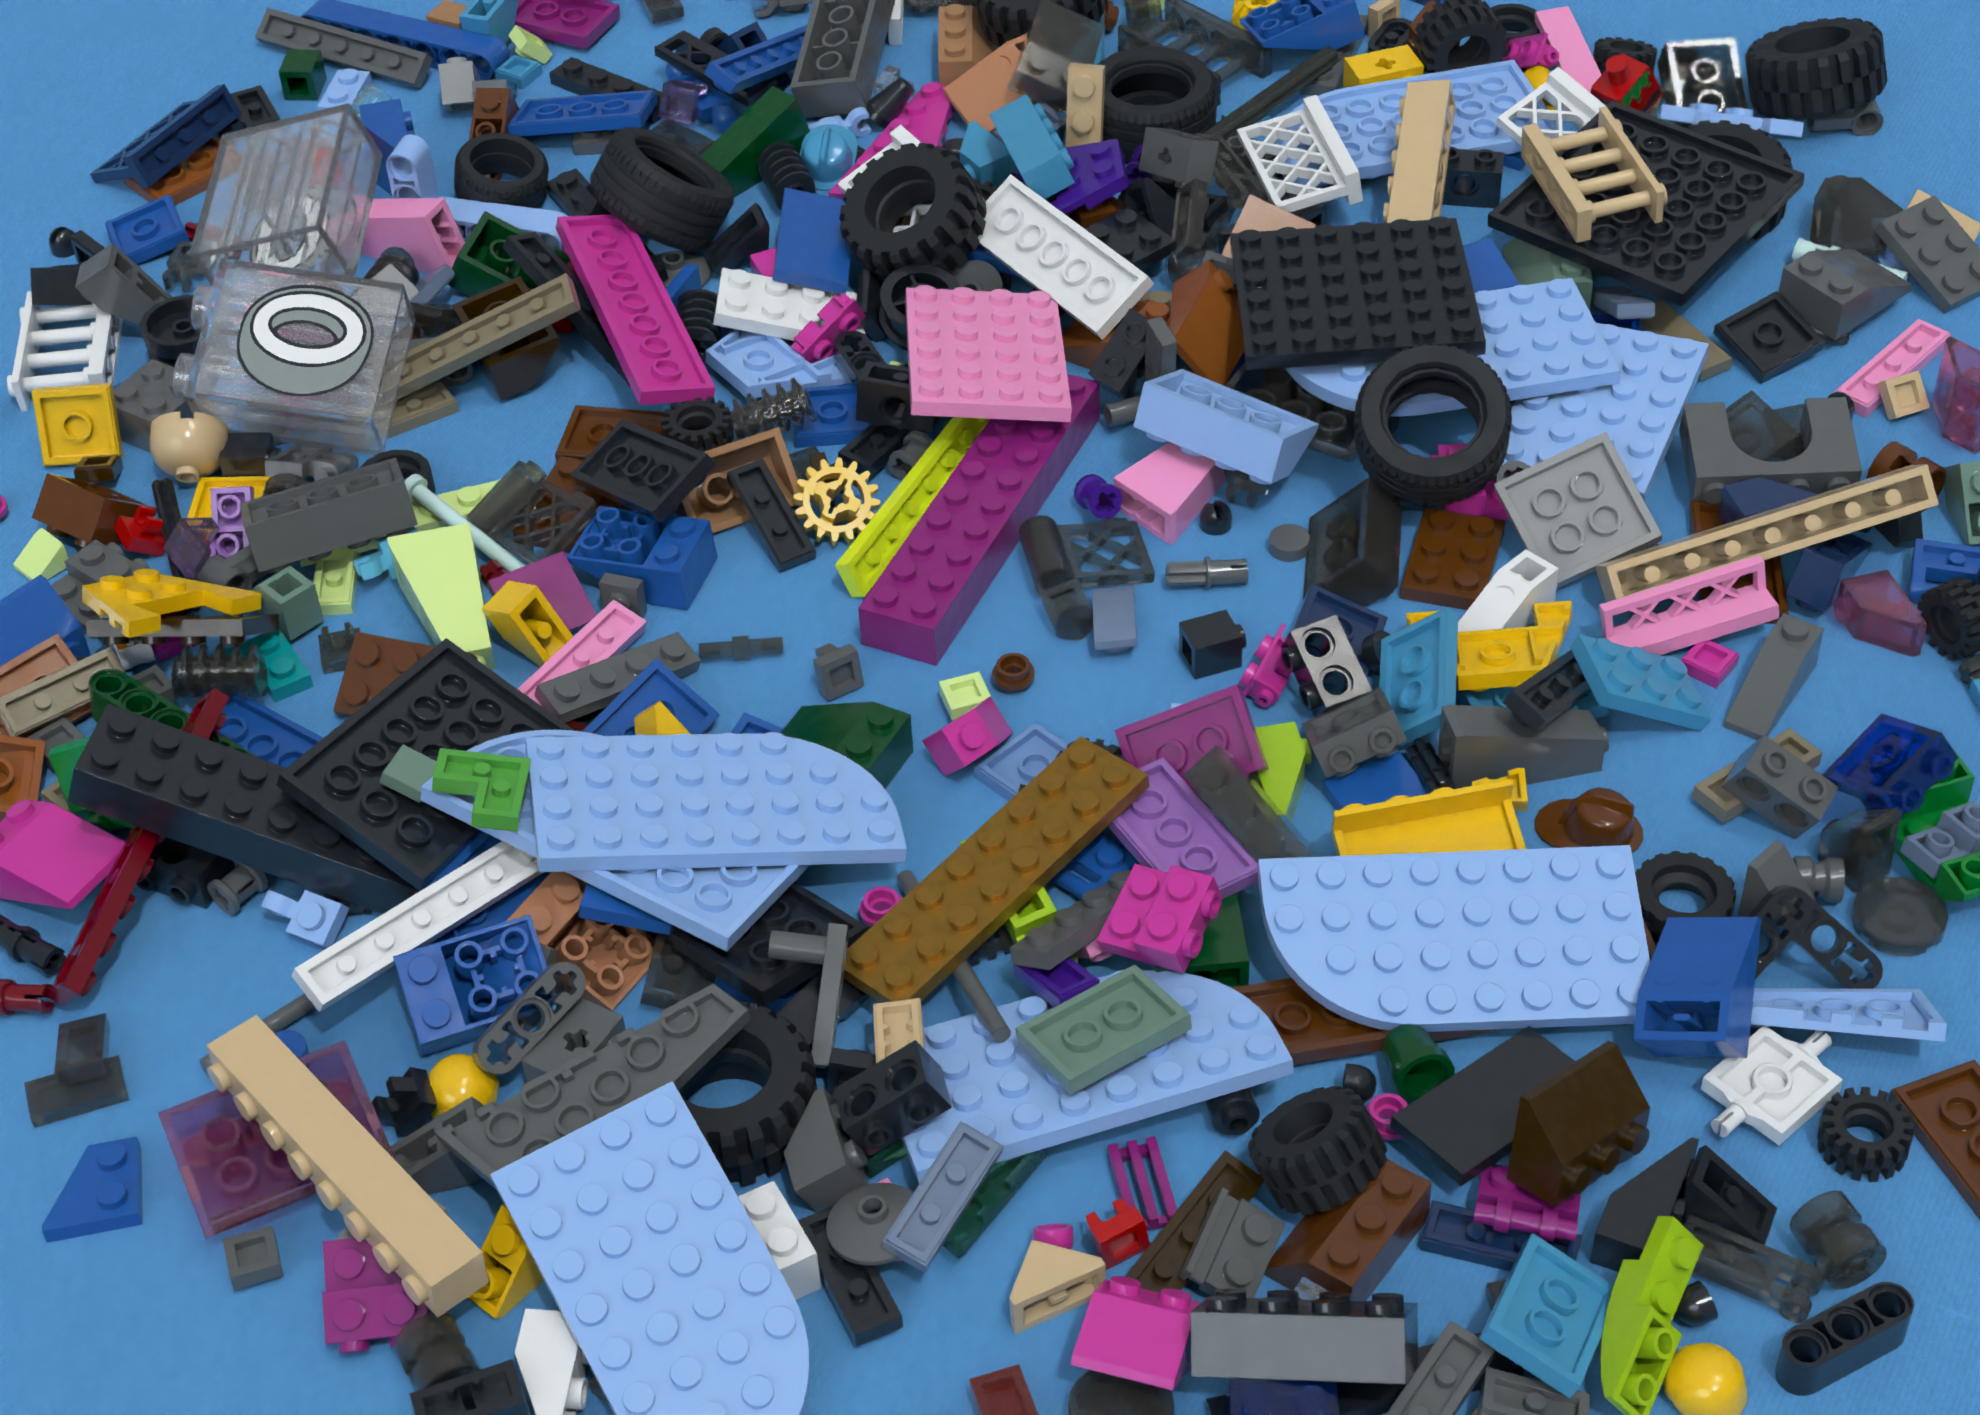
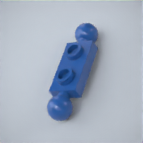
M667 64L665 74L669 82H671L672 91L702 122L712 120L714 127L718 131L725 132L739 119L738 112L733 108L732 99L729 96L675 66Z

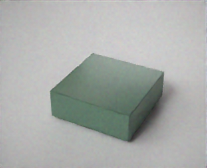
M403 744L383 771L379 783L420 803L421 786L433 777L437 761Z

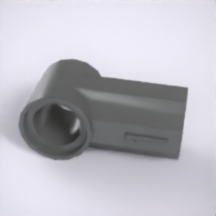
M1876 99L1870 103H1863L1862 107L1846 110L1845 113L1826 115L1823 118L1814 119V117L1807 118V126L1810 133L1853 130L1858 136H1871L1877 133L1884 123Z
M248 545L228 558L223 555H214L208 558L200 567L198 576L201 582L252 590L253 583L271 572L268 570L259 572L251 547Z

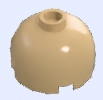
M181 411L158 416L151 423L149 445L150 453L162 471L175 477L182 483H195L200 480V477H209L221 468L218 457L224 449L228 438V426L225 422L217 417L200 412H194V419L180 418Z

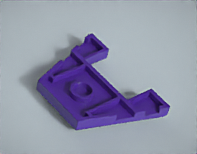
M1118 139L1067 147L1066 150L1075 165L1074 168L1069 170L1075 183L1057 192V200L1050 202V204L1068 216L1069 212L1084 204L1087 209H1090L1128 188L1123 153ZM1015 165V171L1018 180L1023 184H1026L1018 168Z

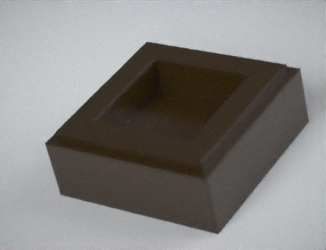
M118 454L83 456L73 470L75 479L88 482L114 481L123 469L122 458Z

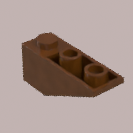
M476 88L469 140L489 133L509 134L507 125L519 110L510 88ZM503 173L488 174H490L491 179L500 181Z

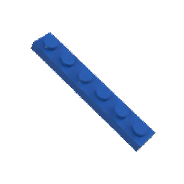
M807 25L711 61L704 74L713 80V84L719 90L733 94L795 69Z

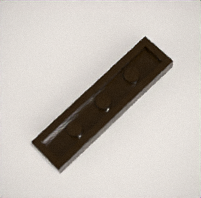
M1225 1150L1125 1277L1141 1282V1288L1159 1293L1165 1288L1183 1290L1190 1279L1183 1280L1178 1276L1215 1194L1224 1187L1229 1190L1228 1195L1239 1201L1244 1199L1250 1203L1264 1184L1261 1176Z

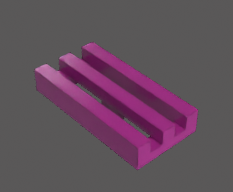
M1147 1137L1146 1144L1138 1145L1136 1140L1127 1141V1147L1120 1149L1117 1143L1107 1145L1108 1158L1119 1197L1130 1207L1135 1206L1123 1162L1131 1161L1147 1218H1144L1147 1231L1165 1227L1177 1212V1207L1156 1137ZM1142 1158L1149 1159L1164 1215L1158 1216Z

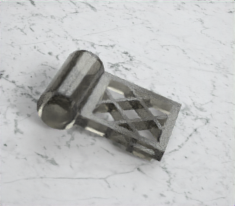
M519 460L465 518L504 549L531 564L562 552L597 514L593 508L597 503L593 498L579 490L574 495H571L545 480L547 477L546 473L533 461L529 460L527 463ZM546 494L552 496V505L536 509V505ZM575 510L578 511L577 515L570 522L560 524L561 514ZM551 517V527L534 531L536 521ZM525 525V534L507 538L515 527ZM550 539V544L539 556L533 553L534 543Z
M1039 515L1029 518L1019 528V540L1035 590L1039 596L1045 599L1061 598L1067 595L1073 587L1154 582L1155 571L1137 521H1127V518L1103 519V523L1057 525L1054 519ZM1113 536H1129L1131 541L1125 546L1110 538ZM1084 538L1092 543L1085 548L1071 541V539ZM1102 547L1116 555L1109 560L1095 552ZM1126 559L1140 566L1141 569H1127L1120 564ZM1085 562H1088L1101 570L1082 572L1080 567Z

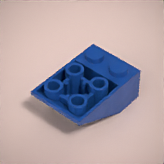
M1279 0L1267 7L1253 9L1248 16L1239 19L1240 24L1264 48L1321 50L1325 46H1330L1334 50L1365 37L1355 0Z
M400 98L359 105L374 182L390 195H392L386 169V161L402 137L411 134L415 135L410 111L403 112Z
M604 506L597 508L567 556L570 564L600 579L605 572L642 579L646 603L688 610L718 558L710 520L671 515L660 523L634 510Z
M530 914L393 956L397 977L422 1057L478 1039L547 967ZM554 988L548 995H541L539 990L535 992L536 996L544 999L552 1006L549 1001L556 994ZM525 1004L518 1011L517 1021L539 1012V1009L532 1004Z
M1668 917L1638 992L1633 1040L1654 1056L1747 1058L1761 918Z

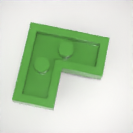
M440 748L433 774L432 791L475 796L471 827L518 832L529 781L531 758Z

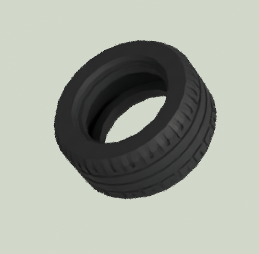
M1157 46L1137 47L1114 53L1097 64L1106 65L1103 141L1118 139L1125 164L1132 162L1134 150L1138 146L1143 145L1146 127L1175 129L1199 136L1216 124V80L1209 68L1197 57L1173 48ZM1143 103H1158V104H1160V105L1146 106V105H1141V104H1143Z
M626 127L612 134L590 175L592 193L599 203L613 216L640 234L682 251L695 252L708 247L713 242L734 204L733 188L728 180L711 164L684 146L659 134L640 128Z
M1446 344L1415 345L1411 349L1405 348L1401 352L1397 351L1393 354V357L1389 356L1385 358L1384 362H1380L1377 368L1370 372V375L1367 376L1365 383L1360 388L1355 406V446L1360 463L1363 464L1365 472H1368L1369 478L1374 480V483L1377 486H1381V489L1385 493L1388 492L1390 496H1397L1399 500L1408 501L1407 503L1410 504L1417 503L1419 506L1424 504L1427 507L1433 506V504L1443 506V504H1453V501L1460 502L1464 498L1468 499L1471 497L1472 493L1476 494L1480 492L1481 488H1485L1488 482L1494 479V475L1498 473L1504 458H1506L1512 421L1510 398L1505 385H1503V381L1500 377H1497L1496 371L1492 370L1488 363H1484L1483 359L1476 357V354L1467 353V350L1458 349L1456 346L1448 347ZM1438 393L1453 397L1466 406L1477 423V432L1463 449L1449 456L1427 458L1412 454L1396 443L1387 426L1390 415L1402 402L1416 395Z

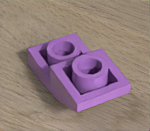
M254 487L210 488L212 527H208L210 557L223 555L228 558L250 545L243 525L240 503L254 499Z

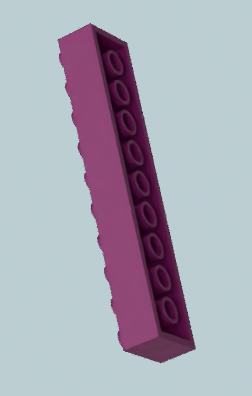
M1067 374L1072 405L1070 422L990 419L858 607L862 645L931 665H938L1100 420V382Z

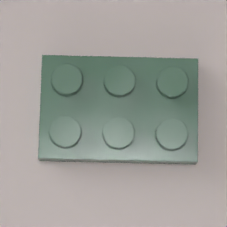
M1134 964L1016 1027L1015 1030L1017 1042L1072 1095L1191 1030L1192 1025L1190 1014Z

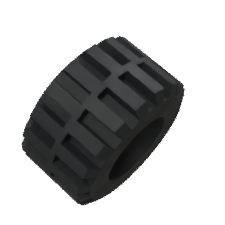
M1446 0L1442 4L1438 1L1433 5L1434 9L1431 12L1426 11L1423 14V23H1418L1415 28L1417 35L1413 36L1414 50L1428 74L1502 62L1501 58L1506 57L1508 53L1506 45L1509 44V39L1505 33L1506 30L1485 1ZM1470 36L1462 46L1452 49L1458 41Z
M1331 1086L1326 1089L1324 1087L1316 1088L1283 1102L1261 1120L1262 1124L1255 1128L1252 1133L1253 1139L1248 1144L1249 1156L1277 1206L1281 1209L1285 1208L1286 1212L1292 1214L1301 1212L1302 1215L1313 1214L1316 1211L1324 1212L1332 1209L1334 1206L1348 1202L1357 1193L1363 1192L1368 1187L1367 1183L1369 1181H1373L1381 1173L1379 1168L1385 1165L1387 1159L1385 1155L1387 1152L1386 1144L1359 1094L1356 1095L1354 1090L1350 1088L1342 1089L1341 1086Z

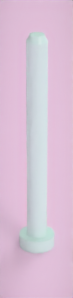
M413 474L405 480L411 502L418 501L449 526L469 523L474 546L492 560L499 562L506 571L511 572L526 566L427 488V480L421 475Z

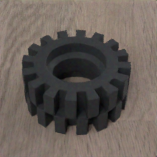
M1605 37V39L1600 38L1595 42L1593 58L1601 75L1606 70V61L1612 56L1625 54L1648 65L1654 73L1657 48L1653 47L1650 43L1644 44L1645 42L1641 40L1633 41L1634 39L1632 38L1625 40L1622 37H1616L1615 39Z
M708 396L706 401H702L701 397H699L695 401H684L682 405H679L677 402L670 405L671 410L665 409L663 412L664 417H661L663 436L702 452L734 442L730 409L725 407L724 402L721 400L715 403L713 397Z
M1955 577L1927 590V592L1921 595L1922 601L1917 605V609L1923 612L1917 615L1918 622L1925 624V627L1921 629L1923 636L1929 634L1931 637L1928 644L1932 648L1939 646L1937 653L1942 657L1948 654V659L1953 661L1956 659L1958 661L1980 651V585L1977 584L1972 587L1973 580L1969 578L1962 580V577Z
M1853 1087L1845 1089L1843 1097L1838 1092L1831 1097L1830 1103L1827 1102L1824 1107L1817 1139H1819L1817 1147L1819 1153L1825 1152L1823 1160L1829 1166L1837 1162L1835 1172L1843 1176L1846 1170H1850L1853 1172L1851 1179L1856 1181L1861 1180L1862 1174L1868 1175L1869 1182H1878L1880 1172L1886 1180L1893 1177L1895 1170L1900 1172L1904 1167L1905 1160L1907 1161L1915 1130L1914 1123H1910L1912 1115L1909 1110L1900 1111L1901 1101L1895 1097L1890 1103L1887 1102L1888 1093L1879 1090L1877 1097L1870 1095V1087H1861L1860 1095H1856ZM1851 1127L1869 1128L1880 1134L1884 1140L1878 1142L1863 1141L1851 1135L1847 1129Z

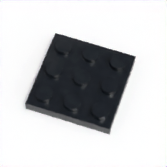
M794 882L727 952L680 928L671 932L673 948L765 1007L823 970L822 964L768 958L772 930L827 936L829 923L848 925L849 948L868 931V926Z

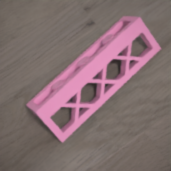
M1760 555L1599 604L1602 638L1631 648L1640 647L1647 652L1658 655L1779 618V605L1766 589L1765 562ZM1749 573L1753 574L1752 585L1739 589L1732 587L1740 576ZM1707 586L1715 588L1706 599L1697 602L1692 600L1699 589ZM1668 598L1675 600L1667 611L1658 614L1652 612L1659 601ZM1626 611L1635 613L1626 624L1613 626L1612 616Z

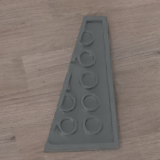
M713 983L661 1011L660 1018L636 1031L631 1027L616 1035V1042L595 1053L590 1049L522 1085L521 1092L496 1106L493 1102H490L475 1110L477 1116L455 1128L449 1124L436 1131L435 1134L440 1143L496 1189L490 1176L491 1173L673 1081L679 1091L751 1020L749 1011Z

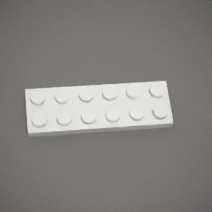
M1011 174L985 202L987 214L986 218L983 219L986 221L983 235H978L977 237L980 241L979 245L1038 291L1050 294L1051 298L1058 303L1060 308L1102 340L1154 284L1148 275Z

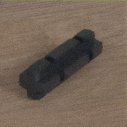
M1422 738L1415 739L1413 745L1407 747L1406 754L1411 763H1413L1422 782L1426 785L1429 794L1443 787L1456 789L1455 783L1438 755L1435 754L1431 744L1425 743Z

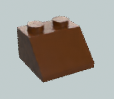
M47 473L32 518L47 524L46 531L64 538H69L70 535L76 537L74 544L80 547H85L94 540L99 541L105 546L110 542H114L119 546L122 542L114 530L119 515L134 518L135 512L140 505L152 506L98 483Z

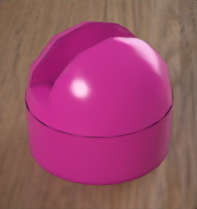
M1055 1223L1033 1227V1240L1072 1250L1074 1244L1073 1225Z

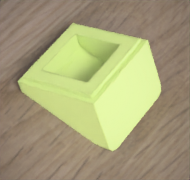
M40 528L30 539L13 565L17 571L30 581L40 574L48 580L66 569L64 561L68 559L63 543L43 528Z

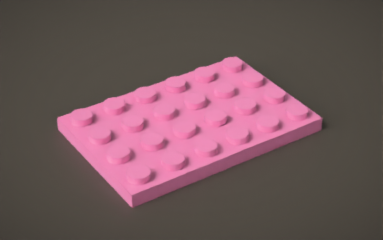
M928 285L906 288L905 312L911 415L1053 422L1071 421L1072 405L1058 303L1051 298L1050 294L1044 291L1012 293L1005 289H995L991 292L974 291L967 287L948 290L936 289Z

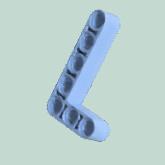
M413 134L402 137L388 157L386 169L392 197L445 198L464 242H466L482 214L486 211L526 233L536 232L547 244L563 251L564 245L556 231L557 217L567 216L566 214L545 209L439 196L430 148L422 138Z

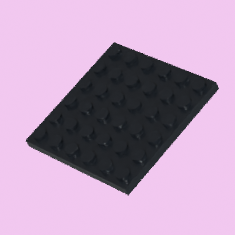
M1610 101L1606 107L1615 119L1620 120L1623 131L1658 183H1663L1666 188L1668 201L1666 205H1663L1662 222L1655 223L1643 206L1596 218L1595 222L1591 225V239L1576 243L1539 183L1531 174L1488 214V227L1669 302L1683 306L1803 186L1805 173L1615 101ZM1599 113L1578 132L1597 128ZM1601 142L1557 152L1556 154L1558 157L1566 160L1603 151L1605 148ZM1613 163L1572 173L1570 176L1572 179L1576 178L1578 181L1619 172L1620 170ZM1625 185L1585 195L1584 197L1587 201L1590 200L1592 203L1632 194L1634 191L1630 185Z
M1439 216L1433 217L1430 220L1418 221L1398 219L1389 223L1372 224L1370 222H1358L1354 225L1345 226L1323 224L1316 228L1296 229L1294 227H1283L1272 231L1249 229L1240 233H1230V247L1246 370L1385 361V358L1389 356L1393 357V354L1397 351L1401 352L1402 349H1411L1412 346H1422V344H1428V346L1432 344H1446L1448 347L1456 346L1458 349L1462 348L1467 350V353L1471 352L1476 355H1485L1486 339L1456 218Z

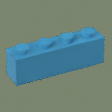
M1027 94L989 114L1028 188L1043 199H1046L1075 183L1069 171L1075 165L1040 103L1033 105Z

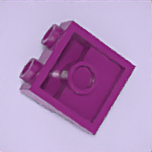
M355 1238L322 1241L326 1292H322L325 1344H338L339 1354L369 1351L370 1340L390 1338V1348L421 1345V1335L435 1333L433 1312L425 1303L418 1306L410 1299L402 1285V1278L395 1271L387 1273L383 1270L373 1254V1247L366 1239L358 1242Z

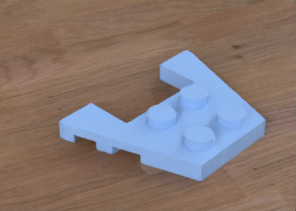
M1690 103L1689 108L1661 105L1659 118L1676 124L1685 125L1691 123L1696 125L1699 121L1710 120L1711 123L1727 120L1731 124H1748L1750 128L1754 130L1761 129L1767 132L1768 135L1802 137L1804 122L1752 117L1753 110L1732 107L1725 108V113H1718V105Z
M735 329L706 350V363L747 399L791 393L796 388L852 383L837 362L836 355L815 363H809L778 337L747 331L740 332V330Z

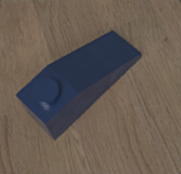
M1846 534L1804 548L1786 595L1796 598L1795 603L1804 609L1818 612L1820 609L1827 610L1835 604L1869 554L1873 543L1852 534Z

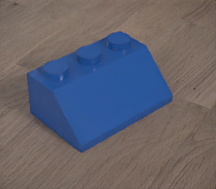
M41 574L0 600V666L57 633L77 661L91 656L81 625L47 579Z

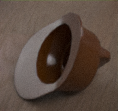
M1593 788L1575 799H1560L1550 802L1541 808L1535 817V831L1541 840L1556 848L1630 845L1631 852L1633 853L1639 849L1643 841V828L1633 815L1634 805L1621 793L1609 788Z

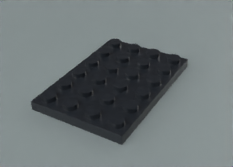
M446 638L281 772L276 786L420 891L446 868L482 831L423 801L419 803L379 783L383 771L400 747L404 744L437 761L440 748L467 751L486 741L519 732L575 730Z

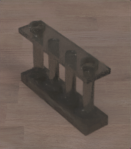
M1165 0V20L1143 33H1139L1123 24L1118 26V52L1137 47L1152 46L1184 51L1193 45H1197L1205 50L1195 55V57L1205 65L1219 57L1230 62L1216 71L1210 70L1216 80L1217 106L1221 104V83L1241 71L1246 70L1261 79L1272 74V48L1262 47L1249 32L1185 0ZM1170 32L1180 37L1166 46L1156 42V40Z

